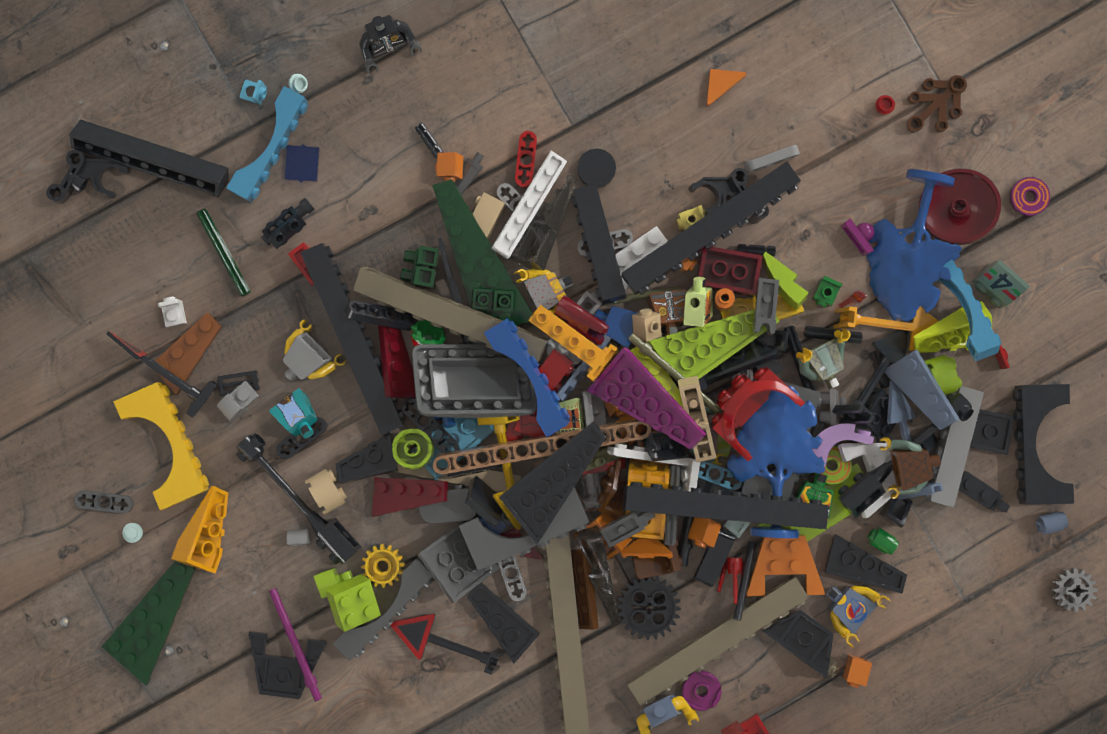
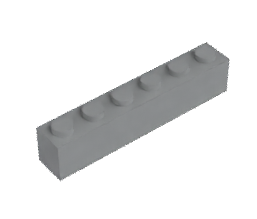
M963 386L952 394L954 396L957 393L962 394L971 403L974 412L967 421L962 422L958 420L940 431L939 437L941 442L940 446H937L935 450V455H939L941 466L932 468L933 478L930 480V484L942 483L943 491L925 495V500L953 508L984 392Z

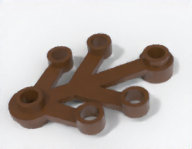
M954 75L948 81L927 78L922 83V88L925 91H931L933 88L946 89L942 94H924L914 91L908 96V101L911 104L932 102L919 116H912L907 121L906 126L910 132L916 133L920 131L924 126V121L936 109H938V122L935 124V130L940 133L947 130V99L951 95L953 108L949 111L950 118L958 119L962 115L961 93L966 90L967 82L960 75ZM926 82H930L932 87H927ZM953 83H958L959 88H954ZM912 95H916L918 100L914 101ZM953 110L958 111V116L953 114ZM911 122H915L917 128H913ZM939 123L944 124V129L939 128Z

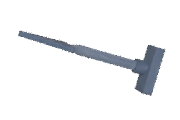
M890 381L887 423L893 424L898 422L902 440L911 442L912 439L906 421L916 418V415L899 387L893 381ZM942 483L926 484L918 493L899 494L898 500L943 491Z

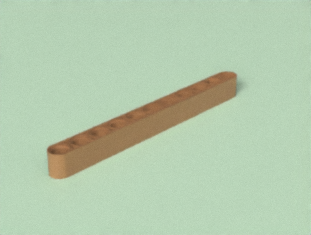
M638 419L598 426L607 433L601 446L644 439L651 432L650 425ZM645 424V432L637 433V425ZM620 427L626 429V434L623 437L616 435V430ZM584 428L554 433L548 437L543 435L441 453L435 457L433 469L438 474H448L549 456L561 448L556 445V441L559 438H564L568 442ZM538 442H545L548 445L547 449L544 451L538 450L536 448ZM519 445H524L528 450L525 454H519L516 448ZM498 449H505L508 455L500 458L496 452ZM484 452L487 454L488 459L486 461H479L477 454ZM465 456L468 459V463L461 465L457 462V458ZM444 459L447 461L448 466L440 468L437 465V461Z

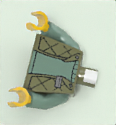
M845 328L842 329V332L839 330L834 332V336L838 339L825 341L810 350L803 348V353L798 352L796 354L799 370L803 376L813 383L824 380L828 389L839 385L835 374L844 369L845 341L850 338V332Z

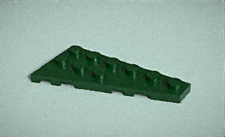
M175 561L102 645V648L145 686L149 684L153 669L156 667L158 657L166 643L177 611L180 609L184 594L196 570L195 567Z

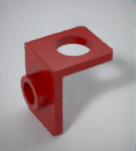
M1000 345L999 351L995 356L1000 369L1010 368L1007 361L1008 354Z

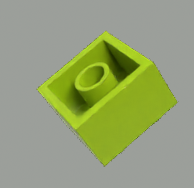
M363 574L325 589L335 623L344 632L381 616L370 579Z

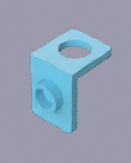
M245 80L240 98L261 105L262 100L265 99L267 94V86L261 80H258L257 83ZM250 86L255 87L252 97L246 94V90Z

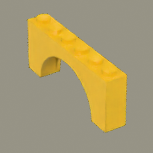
M156 382L113 402L121 420L135 417L148 419L158 425L170 441L173 452V465L170 475L159 489L152 492L159 509L165 510L208 491L209 481L205 475H202L200 460L192 452L194 449L193 444L189 438H186L184 433L186 428L176 415L178 410L176 405L170 401L168 387L163 383Z

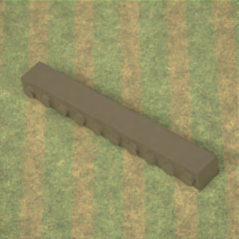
M369 267L360 268L353 289L362 298L369 299L371 297L376 299V303L380 305H391L395 307L394 310L400 313L408 312L413 314L412 317L415 319L431 321V325L442 328L444 326L449 328V332L453 334L468 336L467 339L470 341L484 342L486 347L490 349L493 348L484 332L503 321ZM516 326L518 329L517 335L520 339L523 338L528 345V353L539 362L548 338Z
M568 535L559 540L557 537L550 539V543L543 546L542 549L547 550V558H544V568L549 570V578H546L547 590H551V598H548L549 610H553L550 626L551 630H555L556 636L552 638L553 650L557 649L558 657L554 658L555 670L559 669L560 677L556 678L557 690L561 689L562 697H558L559 710L563 709L564 717H560L561 730L565 729L566 734L590 733Z
M791 575L766 591L765 596H759L746 604L743 608L741 621L734 620V613H732L629 679L627 685L640 705L644 703L647 705L655 700L654 696L670 691L672 689L671 686L676 682L682 683L689 678L688 675L693 671L697 673L704 669L707 662L711 660L714 662L722 657L721 653L737 648L739 646L738 643L743 639L749 640L756 635L755 632L760 628L764 630L773 624L771 621L774 619H781L787 616L789 610L793 607H801L809 597L797 578Z

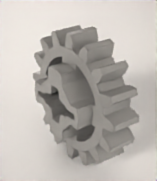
M1071 568L1070 571L1063 569L1064 575L1057 574L1059 580L1052 581L1056 584V587L1051 588V590L1056 592L1053 598L1059 600L1057 603L1059 606H1064V609L1069 611L1072 609L1074 612H1078L1079 608L1086 610L1085 605L1092 606L1090 600L1097 598L1093 595V592H1097L1098 589L1092 586L1096 584V581L1089 580L1092 576L1091 574H1085V570L1082 569L1077 571L1076 568ZM1075 588H1080V589L1074 590L1073 592L1068 591V590H1072V589H1075Z

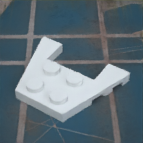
M846 443L837 445L843 462L862 456L867 472L890 461L889 450H893L891 447L885 451L879 448L881 446L887 447V443H873V445ZM893 470L882 483L886 493L862 513L863 518L870 517L891 498L890 495L892 493H897L895 490L888 491L891 484H896Z

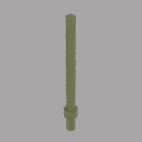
M631 334L628 340L640 349L639 352L641 354L647 355L677 382L679 379L685 378L653 351L650 344L644 343L635 334ZM701 391L704 405L715 414L718 412L722 413L723 410Z

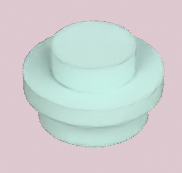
M293 74L290 77L289 88L300 94L307 89L308 82L303 75Z
M129 523L123 528L122 535L127 542L134 543L142 538L143 530L139 524Z

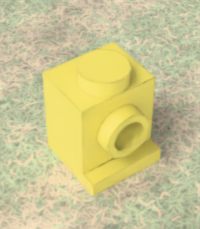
M702 205L678 214L679 219H676L679 230L684 231L705 217ZM693 216L695 218V222H689L688 217Z

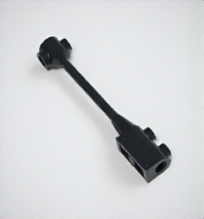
M957 393L955 396L948 394L946 396L962 422L967 421L974 412L972 405L962 394ZM932 423L911 442L920 445L939 428ZM891 460L865 474L862 472L857 473L853 478L855 483L852 486L844 485L839 489L838 494L840 496L838 500L855 518L886 493L882 483L893 470Z
M254 433L243 439L236 446L238 449L237 457L242 462L246 460L248 462L257 461L306 515L318 538L316 540L317 546L323 550L327 548L331 552L329 558L334 564L339 562L344 564L362 546L336 518L327 522L307 506L263 457V447L266 443L260 435Z

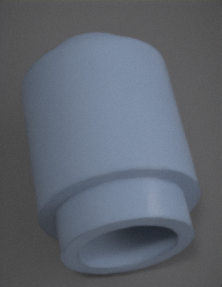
M1055 511L1038 516L1035 525L1038 532L1047 535L1062 531L1068 527V519L1064 512Z

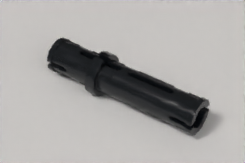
M689 516L684 517L680 542H678V555L681 556L683 566H688L690 550L693 549L692 540L687 537L694 517Z

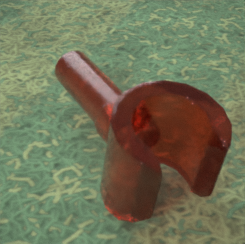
M857 290L847 300L838 304V306L843 308L854 300L861 303L866 298V294Z

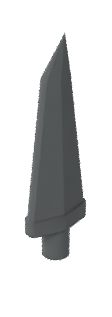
M478 152L473 160L466 159L463 166V178L457 179L455 182L461 195L483 169V166L479 165L484 156Z

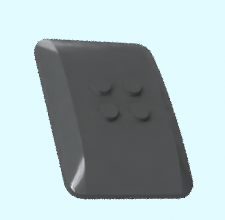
M421 344L415 346L412 351L416 406L418 412L424 416L453 418L509 417L531 415L537 409V397L534 387L523 368L505 354L486 347V344Z

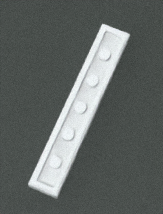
M553 151L548 153L491 247L492 250L506 259L511 256L567 163L565 159Z

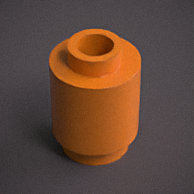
M726 288L717 291L714 298L715 307L719 311L730 310L735 301L734 293ZM721 297H726L728 301H723Z

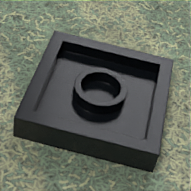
M980 409L970 448L1008 455L1015 416Z
M476 475L470 482L465 503L489 524L496 527L500 523L503 511L493 498V494L497 492Z

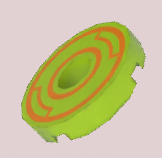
M833 446L829 452L827 462L834 461L837 464V469L830 471L827 467H824L825 471L821 473L828 476L826 481L828 486L843 483L850 476L852 470V461L843 462L839 448Z

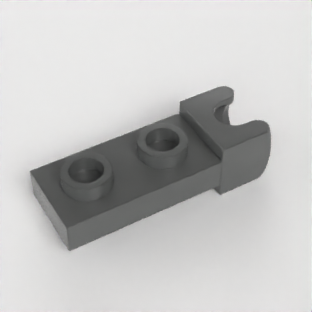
M758 278L752 327L753 334L760 331L761 325L767 328V335L771 336L775 333L779 280Z

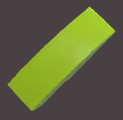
M765 252L762 264L768 278L779 280L778 293L797 311L807 299L809 292L795 283L796 273Z

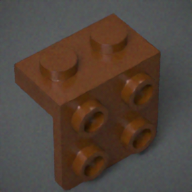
M616 460L614 465L609 466L607 475L602 476L600 481L602 490L597 497V503H599L598 512L620 518L623 515L624 485H628L627 482L618 479L621 461Z
M665 532L664 540L658 539L672 552L673 557L671 559L667 556H654L655 558L632 556L638 579L672 574L681 570L682 559L678 555L676 548L678 546L677 537L675 545L665 544Z

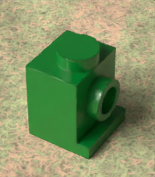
M827 276L821 277L812 300H815V304L823 308L832 306L842 283ZM825 289L830 290V296L824 294Z

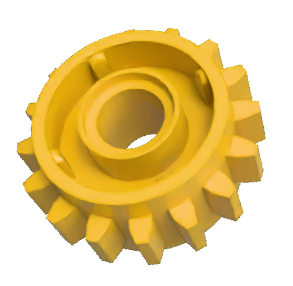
M381 544L380 549L375 545L373 546L374 552L368 550L366 552L368 557L362 558L365 562L361 566L362 569H365L363 575L368 576L370 582H375V587L381 584L382 588H385L387 583L393 586V579L399 581L398 574L404 572L401 570V567L405 566V563L401 562L404 556L397 554L399 549L392 550V545L385 548V545ZM379 561L387 562L388 569L386 571H382L379 568Z

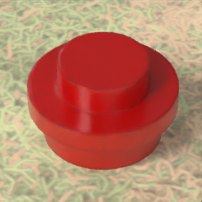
M882 95L876 100L875 108L878 113L888 115L894 110L895 101L888 95Z

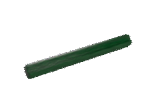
M206 209L199 210L197 216L240 296H247L251 291Z

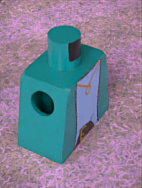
M300 388L269 410L277 421L292 435L298 436L301 433L303 438H309L313 435L314 431L311 425L317 421V417L308 395Z

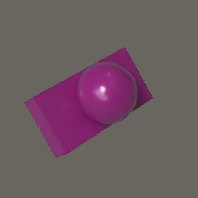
M850 218L841 225V228L862 256H866L874 250L868 243L874 236V228L871 224L863 222L856 227Z

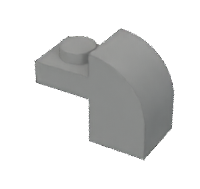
M244 381L233 392L227 394L218 403L217 407L230 422H234L248 410L247 406L256 400L259 395L247 381Z

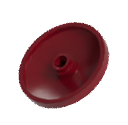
M952 169L940 173L955 178L953 187L934 186L925 222L926 231L935 239L952 245H967L986 237L996 226L1001 212V197L995 184L982 173L971 169Z

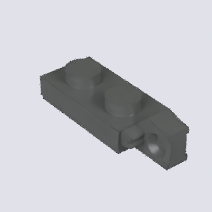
M631 511L599 528V531L607 545L612 547L644 530L645 526L648 525L647 521L654 518L655 513Z

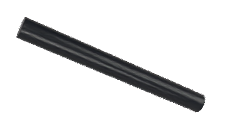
M751 541L748 542L737 604L733 619L741 621L755 553L756 543Z

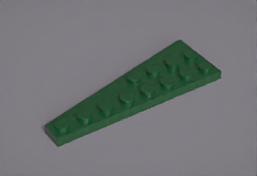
M450 179L432 185L470 306L472 303V288L514 291L513 311L475 310L503 321L508 318L515 325L529 322L528 320L533 315L532 311L498 254L491 249L492 245L476 221L475 216L468 208L453 180Z

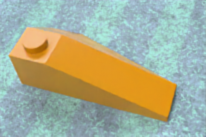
M211 486L178 539L171 557L172 560L207 572L216 573L223 552V548H220L221 536H224L225 532L222 526L223 518L226 517L228 492Z

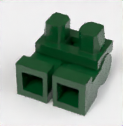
M419 246V249L416 248L415 251L405 250L403 261L413 263L412 270L401 269L400 280L410 282V284L418 287L433 288L436 270L433 268L437 267L440 249Z

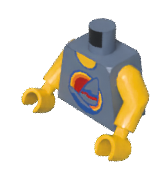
M854 585L851 588L846 586L842 591H839L835 586H831L826 592V595L833 600L829 606L833 627L844 639L846 638V642L851 648H853V645L850 643V640L855 638L859 642L855 633L877 607V604L881 608L886 609L881 603L882 600L887 599L891 602L887 596H880L876 591L864 586Z
M670 695L644 708L641 711V715L637 717L636 722L640 734H651V729L682 713L685 715L688 725H692L691 721L694 719L699 722L696 711L690 707L682 696L675 697Z

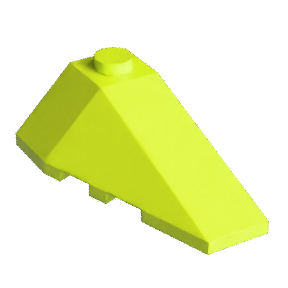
M981 301L982 312L985 317L990 319L992 325V315ZM963 307L915 335L914 350H918L919 353L938 352L941 349L956 351L957 348H966L968 350L966 342L968 336H970V327Z

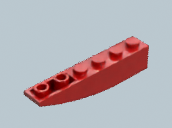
M556 348L552 350L539 368L540 373H544L548 378L549 388L555 392L561 387L562 383L560 380L563 376L568 377L574 369L572 366L574 362ZM536 409L535 413H533V414H531V415L537 416V414H536V413H537V409ZM516 421L508 424L505 433L507 442L516 439L520 440L525 435L514 431Z

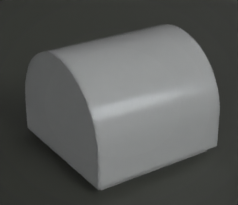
M308 528L287 531V545L300 546L311 544Z

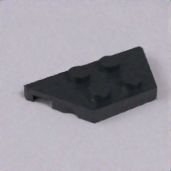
M756 338L708 372V375L705 377L706 382L709 385L780 358L779 352L767 346V343L762 339Z
M799 610L762 630L763 633L824 678L828 677L834 634L806 613Z

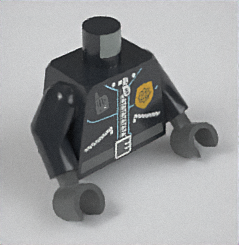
M387 15L384 17L376 16L372 19V22L365 25V33H363L359 45L363 58L366 59L365 69L369 74L371 66H374L376 72H378V66L372 60V57L377 58L407 45V42L410 43L409 48L413 56H415L414 48H419L422 52L421 44L414 40L415 36L406 22L398 19L394 20L391 15Z

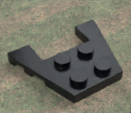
M250 631L248 636L252 646L251 652L255 662L259 694L300 699L306 685L304 683L305 677L297 658L266 654L268 633ZM308 639L305 658L311 673H313L327 644L326 640Z

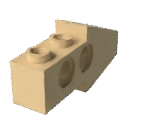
M698 376L679 379L678 386L684 410L706 433L693 448L696 462L715 459L716 453Z

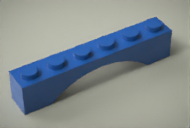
M507 318L485 331L484 334L495 351L513 359L529 376L537 397L536 420L546 437L567 426L570 422V415L565 408H561L558 403L560 399L554 390L551 391L548 386V378L544 373L541 374L537 368L539 364L536 358L528 353L527 343L523 338H519L516 333L518 331L516 325Z

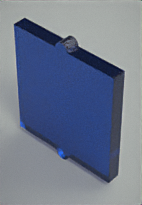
M304 144L301 146L287 145L285 179L299 180V182H317L320 148L308 147Z

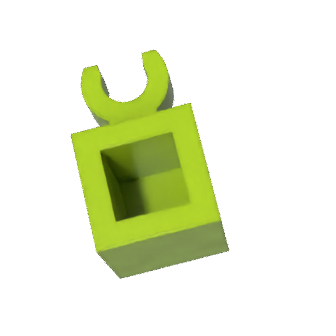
M336 567L313 577L321 598L327 597L325 589L353 578L351 570L338 575Z

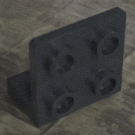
M874 388L867 399L865 407L875 418L872 423L863 424L868 427L878 440L883 437L888 438L896 423H887L889 395L882 388Z

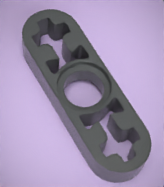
M80 491L74 499L76 506L81 509L128 513L134 508V500L128 495ZM86 494V498L94 499V502H86L84 505L81 497H85ZM103 496L109 499V505L106 508L100 505V499ZM124 499L125 503H128V507H124V509L121 505H114L115 502H122Z

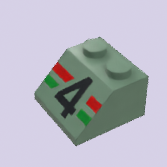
M1001 260L987 264L972 281L976 285L977 291L990 297V302L996 307L1000 306L1001 308L1011 304L1030 287Z

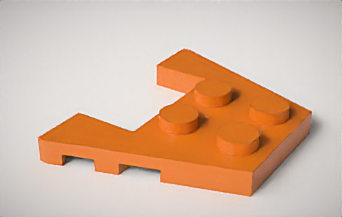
M799 535V538L763 537L755 568L752 571L751 580L747 588V596H765V575L805 574V592L807 595H825L805 535Z

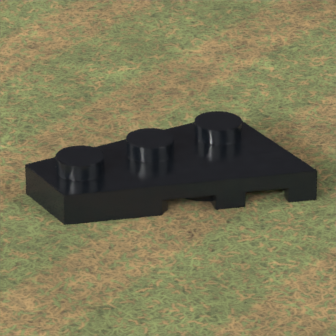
M391 433L384 434L382 438L369 443L367 447L336 463L339 484L398 471L397 462L392 452L393 441Z

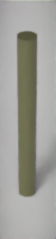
M680 286L651 290L642 295L640 293L636 295L633 293L626 294L627 299L617 301L616 303L603 304V306L644 300L651 293L680 290Z

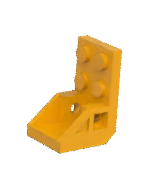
M630 458L628 485L630 486V482L643 483L642 487H650L651 484H661L663 489H668L669 463ZM655 513V517L647 521L648 525L645 526V529L631 537L664 540L666 514Z

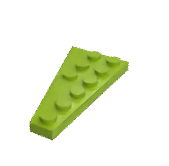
M754 309L707 323L703 327L697 326L650 340L648 343L660 357L685 378L698 376V379H700L766 332L767 328L761 325L759 332L756 334L752 333ZM776 317L775 320H776V324H777V323L780 322V321H779V319Z

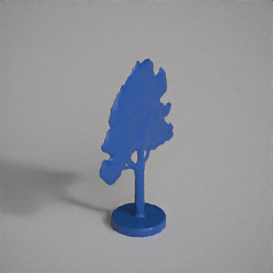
M907 169L906 173L908 179L925 184L915 222L911 227L896 229L887 219H882L873 225L874 236L869 240V243L877 242V246L866 255L869 267L872 268L869 273L870 287H872L878 302L882 303L893 321L901 319L908 322L916 316V310L920 306L925 309L926 313L935 307L941 291L933 286V282L938 281L940 278L946 281L951 278L949 269L943 266L950 260L955 262L960 257L959 253L962 250L957 244L952 245L937 239H930L929 232L925 228L934 186L953 187L955 178L919 169ZM914 231V240L909 244L905 241V237ZM922 235H925V241H922Z
M789 386V388L799 396V393L795 390V388ZM771 390L768 396L769 399L742 426V430L736 436L738 442L750 452L753 458L747 461L742 455L741 457L732 455L727 461V467L732 475L741 482H745L755 475L767 478L772 486V495L782 496L783 484L792 473L820 474L825 471L824 465L826 463L823 461L822 456L818 458L812 450L818 449L823 440L820 436L813 438L807 432V428L817 424V414L814 405L810 400H807V403L800 407L787 395ZM768 464L775 465V476H772L770 472H768ZM784 469H787L786 475H783ZM771 524V526L751 527L750 535L770 538H799V530Z

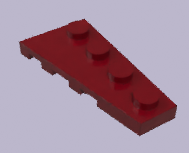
M378 325L385 397L416 399L413 369L401 330Z
M374 477L372 517L447 502L448 481Z

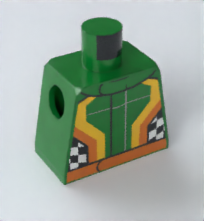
M816 473L813 483L805 480L802 482L794 498H802L804 503H810V499L822 500V504L829 505L828 523L833 490L824 487L828 476Z

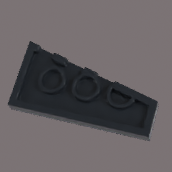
M834 534L824 570L825 573L903 594L907 574Z
M484 583L478 584L468 594L467 598L514 664L540 633Z

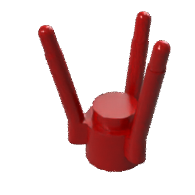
M727 557L722 567L717 592L721 591L726 570H728V574H733V602L737 604V574H741L742 577L744 563H742V558Z

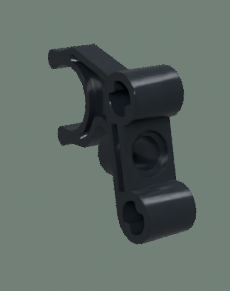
M71 150L66 156V161L70 165L68 172L61 184L50 185L47 188L46 194L51 201L62 204L67 202L73 191L81 193L85 189L88 180L92 179V185L96 191L114 199L116 196L115 192L105 189L102 184L101 178L103 173L110 168H116L122 173L128 174L130 169L105 159H88L81 151ZM79 156L78 158L81 159V161L78 164H76V161H74L75 157ZM56 191H59V192L61 191V196H60V197H58V196L55 197V192H56Z
M737 168L727 177H703L698 182L692 183L688 190L693 193L697 188L706 187L714 193L715 204L703 212L704 216L723 205L726 199L729 201L747 189L745 183L748 181V174L744 169ZM768 206L765 207L766 211L760 216L756 217L754 215L749 218V223L757 224L769 214Z

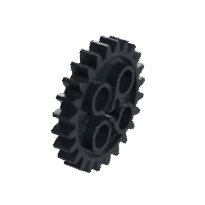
M656 576L654 580H652V577L647 578V580L640 579L639 582L633 578V585L626 583L628 590L621 589L624 596H618L622 603L616 604V607L622 610L617 615L623 616L620 620L621 624L627 623L624 627L625 630L632 628V636L638 632L639 639L644 634L647 640H649L650 635H653L656 640L658 633L663 637L665 636V629L671 632L670 624L677 625L673 619L680 618L675 613L681 610V607L676 606L680 599L674 598L678 594L677 591L670 592L673 587L672 584L667 587L665 586L666 579L660 583L659 576ZM637 592L644 593V599L640 602L634 600V595ZM656 593L664 594L662 602L654 601L653 598ZM649 602L653 607L666 606L665 610L650 608V612H647L646 608H631V605L647 606ZM636 612L644 614L643 619L639 622L633 620V615ZM662 613L663 620L661 622L653 621L654 614Z

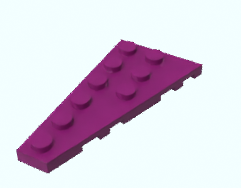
M623 348L587 390L591 394L601 397L602 400L617 406L618 409L639 421L649 424L655 430L665 433L669 438L689 449H693L706 435L701 427L628 348Z

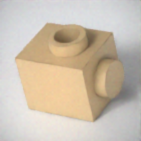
M642 309L639 313L632 315L633 334L639 339L647 342L662 336L659 313L652 312L651 309Z

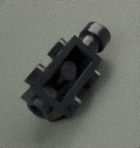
M303 198L295 209L292 206L284 209L279 217L266 224V228L262 230L264 235L261 238L268 246L272 244L276 249L285 245L293 235L303 229L306 225L303 217L307 213L311 214L315 210L306 198Z

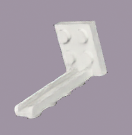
M615 444V447L608 446L607 448L609 455L652 461L648 452H645L646 448L634 446L633 450L627 449V445ZM685 458L655 461L680 466L679 486L683 487V491H691V488H697L700 462H696V459Z

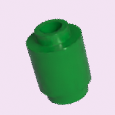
M880 527L877 529L873 528L867 537L869 539L868 544L884 554L892 555L899 544L896 537Z

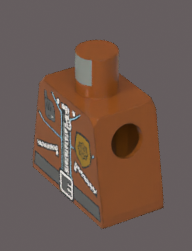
M686 289L651 293L647 297L649 309L660 314L661 328L666 327L667 335L678 333V326L684 325Z

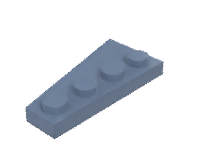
M604 334L605 340L603 344L596 345L602 350L611 342V338ZM582 361L578 368L575 367L570 373V379L567 383H563L558 389L557 395L562 402L566 401L587 373L590 366Z
M918 350L911 352L886 368L885 373L940 430L960 420Z

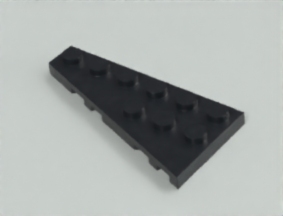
M594 421L499 497L536 544L539 543L606 438V435Z

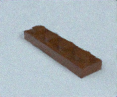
M590 549L571 550L579 629H598Z

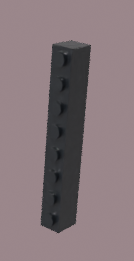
M80 119L69 133L71 149L218 197L229 182L228 167Z

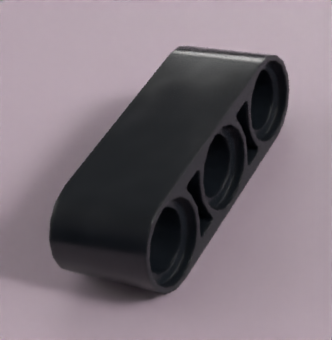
M720 529L714 548L707 546L695 572L694 580L711 588L714 586L734 544L736 535Z

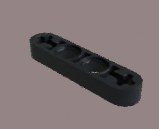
M356 300L350 301L345 308V314L351 320L411 331V326L419 321L413 318L411 313H400L391 307ZM369 311L375 313L377 317L370 314ZM387 315L392 316L395 320L390 319Z
M408 398L403 401L401 405L403 413L421 431L429 436L432 443L442 453H447L446 451L448 450L443 444L445 440L451 446L454 445V451L460 450L458 442L433 417L427 416L429 417V423L426 426L419 425V419L424 415L419 412L415 415L407 407L409 404L414 405V409L418 412L415 399ZM435 430L442 431L440 439L432 438V433Z

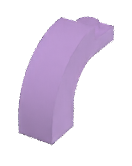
M838 424L822 431L818 435L823 440L820 447L812 450L818 458L822 456L823 461L827 464L829 452L836 443L842 440H853L873 445L874 437L870 436L871 432L859 430L858 433H855V424Z

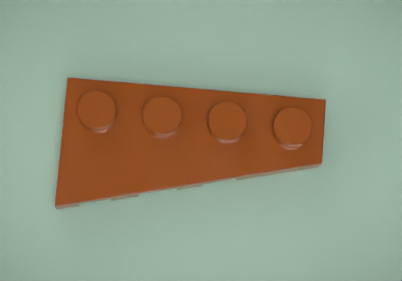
M207 312L155 361L186 382L195 366L203 358L202 356L207 348L210 347L222 329V326ZM158 374L175 394L178 395L180 393V388Z

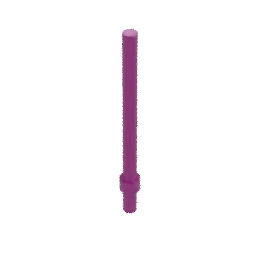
M276 588L269 591L305 677L304 683L307 688L309 687L314 701H319L322 697L316 685L318 683L317 679L311 673Z

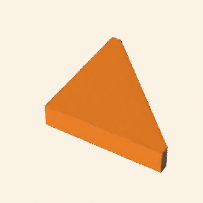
M710 69L706 106H710L746 76V72Z
M638 538L620 552L623 558L627 556H638L639 558L667 556L671 559L673 557L672 552L658 539Z

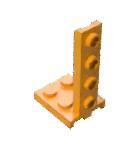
M539 305L528 320L589 365L587 377L592 383L596 381L618 354V349L612 344L608 348L600 349L542 305Z

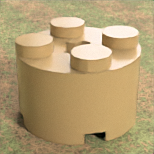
M327 469L305 480L306 484H311V487L308 489L319 508L324 506V515L346 503L344 499L347 498L343 488L340 487L338 489L335 481H337V478L333 471H327Z

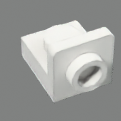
M167 297L163 299V302L158 303V307L162 308L167 328L187 324L182 300L175 299V297Z

